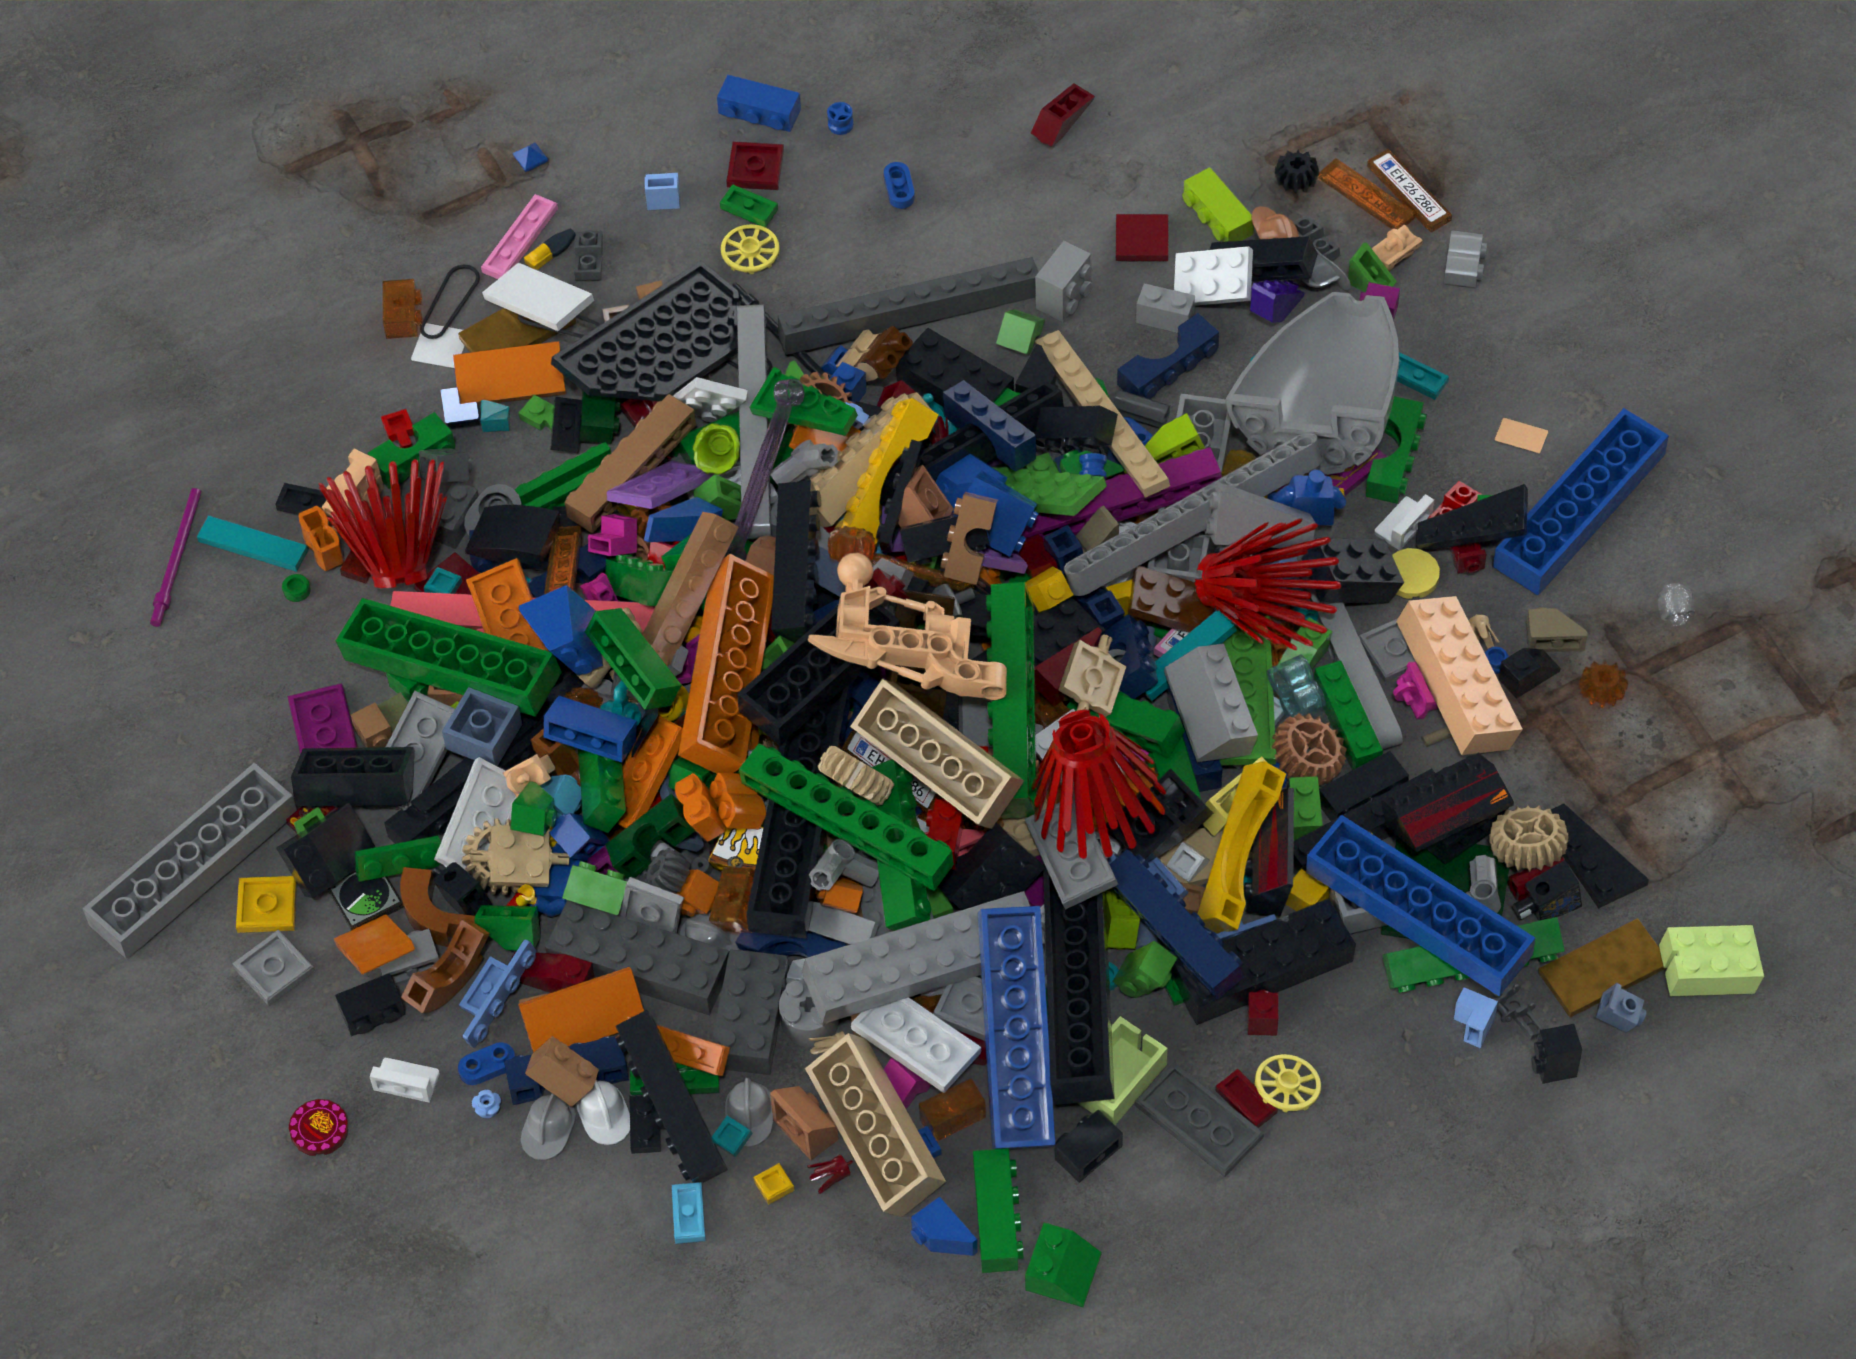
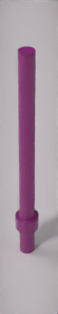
M192 488L160 591L155 594L153 601L154 610L150 620V624L155 627L161 625L164 612L170 606L172 599L170 593L201 496V490L197 488Z

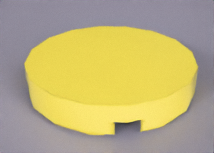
M1407 548L1399 550L1392 555L1404 581L1396 595L1407 599L1417 596L1422 598L1435 590L1439 583L1440 568L1436 559L1429 553L1420 549Z

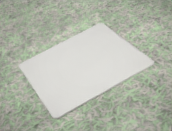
M426 323L424 331L428 335H436L440 333L444 326ZM448 327L446 332L436 339H428L420 333L411 360L455 368L453 355L462 354L465 346L458 335L463 330Z

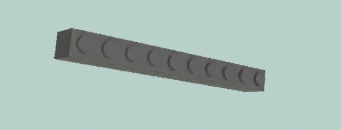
M1033 257L779 314L778 336L785 355L857 339L863 330H870L873 334L882 333L885 329H889L891 326L900 329L1035 298V276L1039 272Z

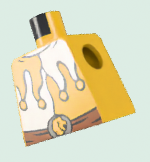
M726 827L725 832L721 834L709 858L711 865L717 870L754 878L763 827L759 829Z

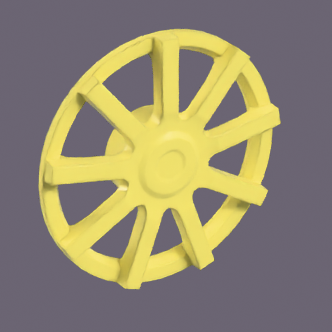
M754 224L742 225L731 230L721 243L722 259L731 267V270L749 272L750 274H754V272L761 271L767 267L770 268L780 252L779 241L776 235L769 229ZM743 229H755L753 237H746ZM760 230L769 234V236L762 241H759L757 239ZM736 232L739 233L742 239L740 243L730 239ZM774 241L775 248H762V246ZM728 244L738 248V250L726 252L725 246ZM762 253L773 255L770 257V259L766 260L760 254ZM741 255L735 263L728 258ZM756 258L763 264L754 266L753 259ZM745 259L749 260V267L740 266V264Z
M1286 1054L1272 1056L1263 1061L1256 1071L1254 1084L1263 1098V1102L1282 1109L1283 1112L1287 1113L1288 1111L1303 1109L1305 1111L1314 1104L1320 1095L1321 1081L1317 1071L1307 1061L1297 1056ZM1283 1059L1297 1061L1293 1070L1285 1068ZM1277 1060L1280 1069L1279 1074L1271 1070L1267 1064ZM1302 1064L1312 1072L1310 1075L1300 1077L1297 1073ZM1262 1071L1275 1080H1261ZM1312 1080L1316 1081V1089H1310L1301 1085V1083ZM1263 1087H1276V1089L1267 1094ZM1298 1091L1312 1095V1097L1305 1101ZM1280 1093L1284 1094L1283 1103L1273 1098ZM1289 1095H1292L1299 1104H1289Z

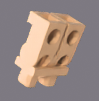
M353 449L348 456L350 466L346 471L351 474L361 501L365 500L371 506L367 494L369 485L365 467L371 466L373 468L380 494L384 489L377 459ZM340 474L334 481L354 515L344 493L348 486L343 474ZM326 500L322 509L326 515L334 520L331 512L334 511ZM328 520L329 526L332 527V528L337 532V530L334 528V526H333V525L331 524V522Z

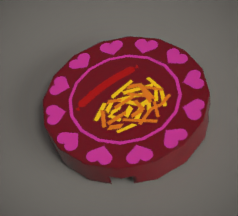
M315 1099L305 1102L295 1110L290 1118L289 1132L292 1143L299 1151L309 1156L333 1153L342 1146L348 1135V1121L344 1110L339 1104L326 1099Z

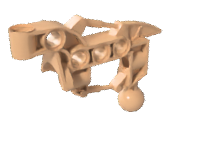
M849 553L840 560L837 573L839 580L846 586V592L841 593L838 604L836 638L834 636L809 635L808 641L848 662L867 666L870 669H874L879 665L898 672L899 675L920 682L924 689L940 686L944 690L962 697L970 696L988 700H999L1005 697L1007 667L999 662H983L968 659L971 619L961 617L954 619V616L944 615V608L934 601H928L924 604L910 599L904 600L886 595V590L883 587L870 589V586L863 587L869 583L873 575L871 561L860 553ZM887 600L924 612L923 620H926L925 630L868 625L869 610ZM902 666L925 668L926 672L921 674Z

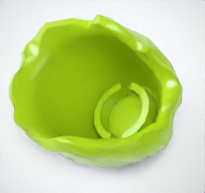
M710 424L704 427L696 435L693 446L696 467L706 474L713 473L719 475L730 471L736 464L740 454V440L735 429L719 424Z

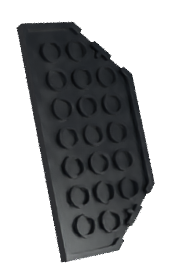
M700 260L552 356L551 365L590 396L662 401L668 394L673 396L696 377H703L738 353V290Z

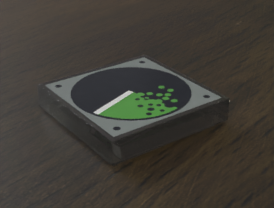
M355 870L327 889L350 930L385 914L390 915L404 908L402 900L387 876L359 882Z

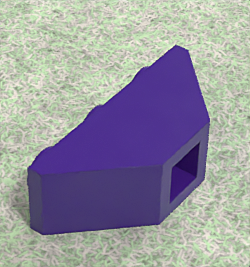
M1275 279L1272 282L1265 280L1264 282L1253 283L1250 311L1272 323L1283 322L1304 297L1305 292L1299 290V285L1289 279L1284 281Z

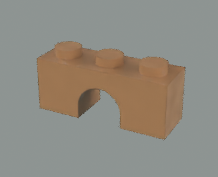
M969 492L964 493L963 499L957 498L954 514L958 515L956 526H950L947 541L952 542L950 552H944L940 567L945 569L944 577L977 585L985 554L970 549L966 542V535L975 528L991 529L998 502L997 499Z

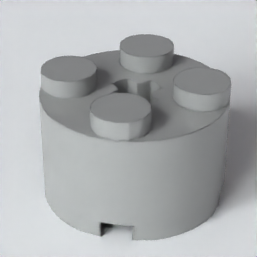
M805 979L792 980L786 985V989L779 1000V1011L782 1030L791 1038V1041L799 1046L815 1047L814 1043L818 1041H809L808 1038L833 1036L838 1029L839 1019L822 1024Z

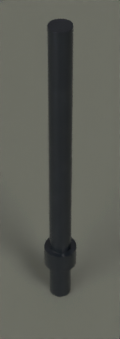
M738 283L732 284L738 290L741 306L759 305V301L752 294H748ZM765 312L766 328L780 341L778 324ZM805 351L792 353L811 373L817 372L819 376L826 373Z

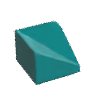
M481 400L482 431H510V407L488 400Z

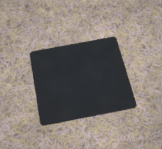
M658 708L648 709L636 727L637 740L632 749V757L658 717Z

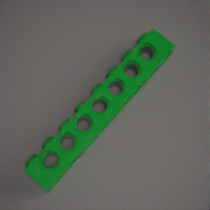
M758 744L739 768L741 782L745 786L932 890L937 888L954 865L952 850L943 841H935L927 837L921 829L917 827L911 828L902 823L896 815L880 811L875 804L868 800H860L847 788H839L830 783L822 774H813L806 770L800 762L796 760L790 761L783 757L775 748H766ZM774 773H781L778 776H771ZM798 786H804L802 789H794ZM822 799H827V800H828L827 802H824V803H820V802H819V801L822 800ZM844 813H853L850 816H842ZM869 826H876V828L872 830L866 829ZM895 839L901 840L898 843H891ZM918 853H925V855L921 857L915 856Z

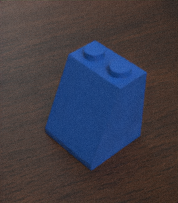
M981 470L974 478L968 492L998 500L992 527L989 530L991 541L986 545L1010 557L1014 550L1020 552L1026 540V537L1022 536L1026 526L1032 528L1039 514L1035 511L1038 504Z
M565 585L519 605V611L547 649L578 676L590 673L592 670L603 666L602 654L585 633L596 610L570 587Z

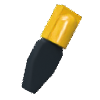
M569 228L553 235L524 257L525 264L532 269L538 270L553 259V256H557L570 245L576 236L575 232Z

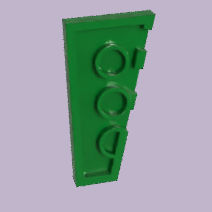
M773 367L749 407L754 415L843 436L847 435L858 416L856 409L830 395L825 396L821 394L817 388L811 385L809 387L800 383L799 379L791 375L788 377L782 374L781 370Z

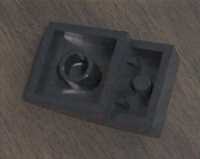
M494 505L484 507L465 549V554L503 564L517 558L522 563L542 568L561 525L559 511L526 505Z
M1171 768L1158 780L1165 789L1166 795L1161 794L1154 786L1149 788L1164 807V815L1160 814L1152 803L1144 798L1140 791L1136 794L1137 799L1155 827L1154 833L1150 834L1139 816L1133 818L1126 806L1122 809L1135 838V848H1129L1119 822L1116 829H1111L1109 823H1106L1107 828L1134 856L1140 854L1146 862L1155 859L1178 844L1213 814L1206 804Z

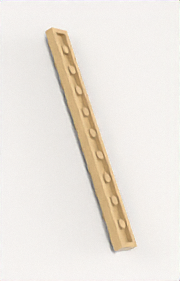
M1057 330L1035 340V344L1042 345L1056 376L1078 406L1100 405L1118 414L1112 445L1107 446L1145 498L1170 487L1166 474L1061 332Z

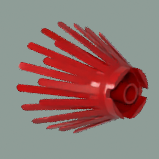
M417 459L411 462L410 493L405 495V533L397 464L394 461L389 463L393 510L390 497L384 496L383 511L371 466L365 467V473L369 485L367 494L372 512L368 502L365 500L361 501L352 476L348 471L343 472L348 486L344 493L354 515L331 477H327V482L332 490H327L324 484L318 483L320 491L334 511L331 512L334 520L331 517H327L371 574L375 588L397 587L396 584L404 582L406 585H411L427 578L426 564L447 500V496L443 498V493L439 494L444 461L439 464L438 471H434V459L430 460L428 464L420 524L421 478L418 477L419 463Z
M1302 518L1288 524L1286 522L1277 523L1257 534L1268 526L1269 522H1266L1219 553H1210L1201 560L1197 570H1203L1202 579H1195L1197 596L1202 604L1216 608L1247 635H1250L1261 644H1264L1262 638L1249 628L1270 642L1280 646L1282 643L1292 650H1297V647L1270 631L1267 626L1302 644L1313 646L1311 640L1256 612L1259 611L1290 623L1307 627L1319 633H1326V627L1305 620L1304 614L1265 601L1331 614L1336 613L1337 608L1333 605L1307 601L1312 597L1310 592L1277 587L1338 590L1341 588L1340 582L1271 578L1309 577L1313 572L1308 568L1337 565L1339 559L1330 557L1267 565L1262 564L1305 555L1308 552L1307 549L1328 544L1331 542V539L1323 537L1252 555L1315 530L1318 527V524L1313 523L1271 539L1273 536L1300 524Z
M1084 709L1073 711L1063 716L1058 721V730L1056 732L1053 730V741L1037 770L1038 773L1032 784V789H1035L1045 770L1034 800L1036 808L1034 821L1036 822L1040 818L1048 788L1052 781L1041 831L1042 839H1045L1048 835L1062 775L1057 850L1063 852L1065 832H1069L1071 829L1074 782L1079 857L1082 859L1087 857L1086 832L1088 834L1094 833L1091 800L1105 857H1111L1113 852L1102 804L1110 828L1116 829L1119 822L1129 848L1133 849L1136 847L1135 838L1113 784L1130 815L1133 818L1139 816L1150 834L1155 831L1154 825L1118 765L1144 798L1150 801L1160 814H1165L1162 804L1124 756L1161 794L1166 795V791L1158 782V775L1137 756L1139 755L1150 764H1155L1152 758L1140 750L1143 748L1111 727L1103 714L1098 713V718L1091 716L1090 711Z

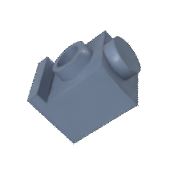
M1616 983L1603 992L1596 1018L1626 1033L1635 1026L1642 1024L1646 1017V1010L1642 1009L1643 999L1621 989L1622 985Z

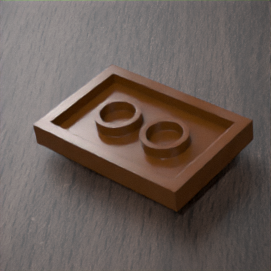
M1142 566L1135 568L1128 615L1190 633L1213 614V606H1205L1198 598L1195 582Z

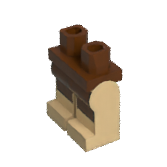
M895 326L885 329L880 334H873L870 330H863L852 344V349L845 353L836 367L838 368L842 362L858 368L866 372V382L875 380L878 377L886 379L905 352L912 346L913 341L905 332L900 333Z

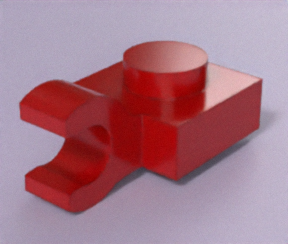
M407 409L381 416L388 440L390 439L392 442L398 440L400 448H410L412 443L409 436H413L414 432Z

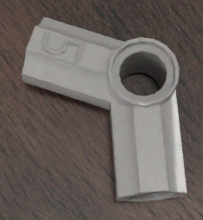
M806 440L792 451L791 456L787 460L779 464L769 474L777 485L778 483L800 481L805 476H812L821 469L832 468L838 462V450L833 444L814 445L811 440Z
M836 839L819 858L818 863L810 872L811 885L817 890H829L839 876L843 875L864 886L872 887L879 875L878 864L855 853L853 847L846 841Z
M1486 855L1476 856L1473 861H1470L1471 887L1470 891L1466 894L1497 913L1501 908V902L1498 895L1495 859Z

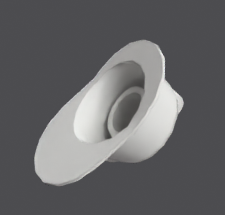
M595 1080L593 1089L576 1103L577 1111L585 1131L592 1140L604 1145L617 1144L630 1132L629 1110L617 1087L606 1081Z

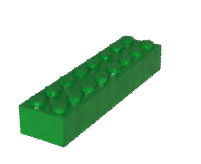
M1025 582L991 584V595L986 596L987 611L991 612V621H987V636L991 638L992 648H987V661L999 662L1007 667L1005 697L999 700L988 701V716L993 722V728L988 729V742L990 746H993V755L991 756L1024 780L1001 814L1002 819L1026 818L1034 815L1036 812L1034 800L1037 795L1036 788L1032 789V784L1036 777L1034 606Z
M365 598L360 600L335 640L345 661L464 695L468 687L517 705L520 712L532 716L538 714L562 673L555 656L549 651Z

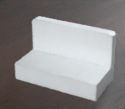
M1425 494L1417 503L1406 496L1377 526L1374 534L1381 539H1385L1388 544L1396 549L1401 550L1417 533L1418 522L1427 520L1433 513L1434 499Z
M384 1058L380 1068L373 1066L370 1080L374 1091L430 1103L440 1073L436 1068Z

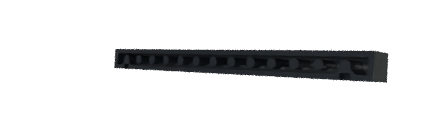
M700 608L696 615L699 616L703 612L702 608ZM611 667L603 679L613 682L610 671L613 670ZM575 672L571 673L551 690L536 716L525 713L520 714L522 726L497 767L506 771L536 755L531 739L544 729V715L556 698L562 696L578 702L579 690L584 685V682ZM468 757L463 759L410 802L411 806L405 811L400 809L385 821L384 824L388 838L396 844L444 834L475 760Z

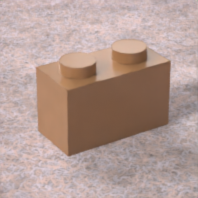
M552 1036L531 1055L525 1074L572 1107L593 1089L599 1069Z

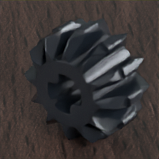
M1298 149L1296 153L1287 151L1285 156L1279 157L1278 163L1275 166V174L1278 185H1284L1285 191L1293 189L1296 194L1300 189L1307 192L1309 187L1315 186L1316 179L1319 176V168L1316 157H1310L1309 151L1302 154Z

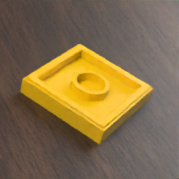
M293 876L239 878L236 915L237 933L271 932L278 929L279 931H295L297 883Z

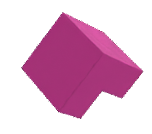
M617 514L601 516V533L588 535V552L607 556L636 553L637 518Z
M891 1058L884 1068L905 1108L909 1107L918 1093L927 1092L931 1086L930 1083L894 1058Z

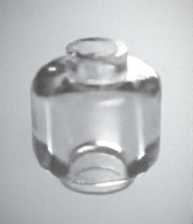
M1672 583L1663 586V590L1657 595L1660 618L1671 622L1672 626L1687 624V619L1694 616L1696 612L1692 590L1685 587L1683 583Z

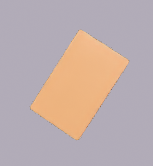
M1503 418L1495 441L1540 453L1548 430Z

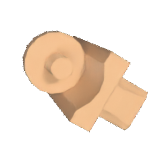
M1403 225L1398 230L1391 229L1387 233V238L1375 245L1372 250L1388 271H1391L1395 264L1413 255L1414 251L1422 246L1423 240L1413 235L1409 228Z
M536 754L503 772V775L506 778L507 787L518 797L529 781L536 782L539 786L551 779L549 773L555 770V766L548 755L539 758Z

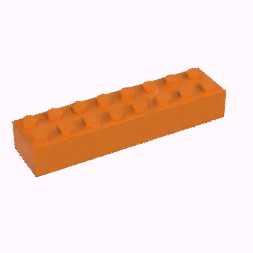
M732 554L723 558L707 591L678 756L716 774L718 772L734 773L746 760L752 722L739 712L738 693L761 673L773 602L774 575Z

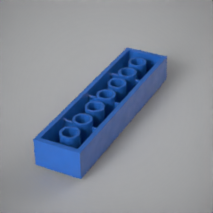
M1623 408L1527 513V535L1505 538L1496 547L1493 567L1531 592L1539 595L1664 457L1669 435Z
M1343 815L1336 820L1307 855L1306 873L1499 997L1533 956L1534 936Z
M1040 906L980 909L978 912L992 1149L1052 1147L1055 1145L1053 1098L1050 1085L1049 1035Z

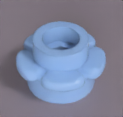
M482 1090L478 1096H474L472 1107L475 1108V1113L479 1116L491 1118L498 1113L501 1098L497 1093H492L491 1090Z

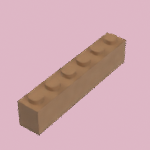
M670 394L662 401L657 402L652 412L645 419H641L637 423L633 432L628 437H624L618 447L610 455H606L603 458L601 465L593 473H589L585 477L580 487L567 496L565 501L567 518L589 532L594 533L601 525V516L612 514L621 504L607 501V491L656 468L696 426L694 409Z
M702 512L642 634L667 666L671 664L674 654L680 648L739 528L716 514Z

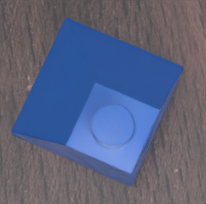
M969 454L942 471L935 483L955 509L957 498L963 499L964 493L968 492L974 478L981 470L1004 484L1007 477L976 456Z

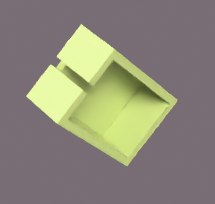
M1753 925L1668 927L1659 944L1663 966L1667 968L1665 976L1670 996L1755 994L1764 978Z
M1121 1016L1112 1025L1115 1099L1078 1103L1091 1113L1097 1110L1101 1111L1114 1125L1118 1123L1135 1103V1100L1165 1068L1168 1050L1167 1047L1145 1034L1142 1040V1051H1140L1141 1030Z

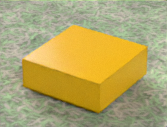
M780 1163L753 1177L754 1183L768 1205L795 1191L794 1185Z

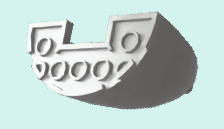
M1332 292L1283 326L1263 345L1241 373L1225 400L1233 425L1236 429L1240 428L1248 438L1246 442L1254 450L1262 455L1298 435L1313 433L1317 436L1322 455L1321 465L1313 470H1320L1324 474L1344 472L1345 468L1355 464L1358 466L1371 456L1383 437L1390 416L1399 371L1398 336L1385 297L1366 295L1364 300L1357 301L1350 293Z

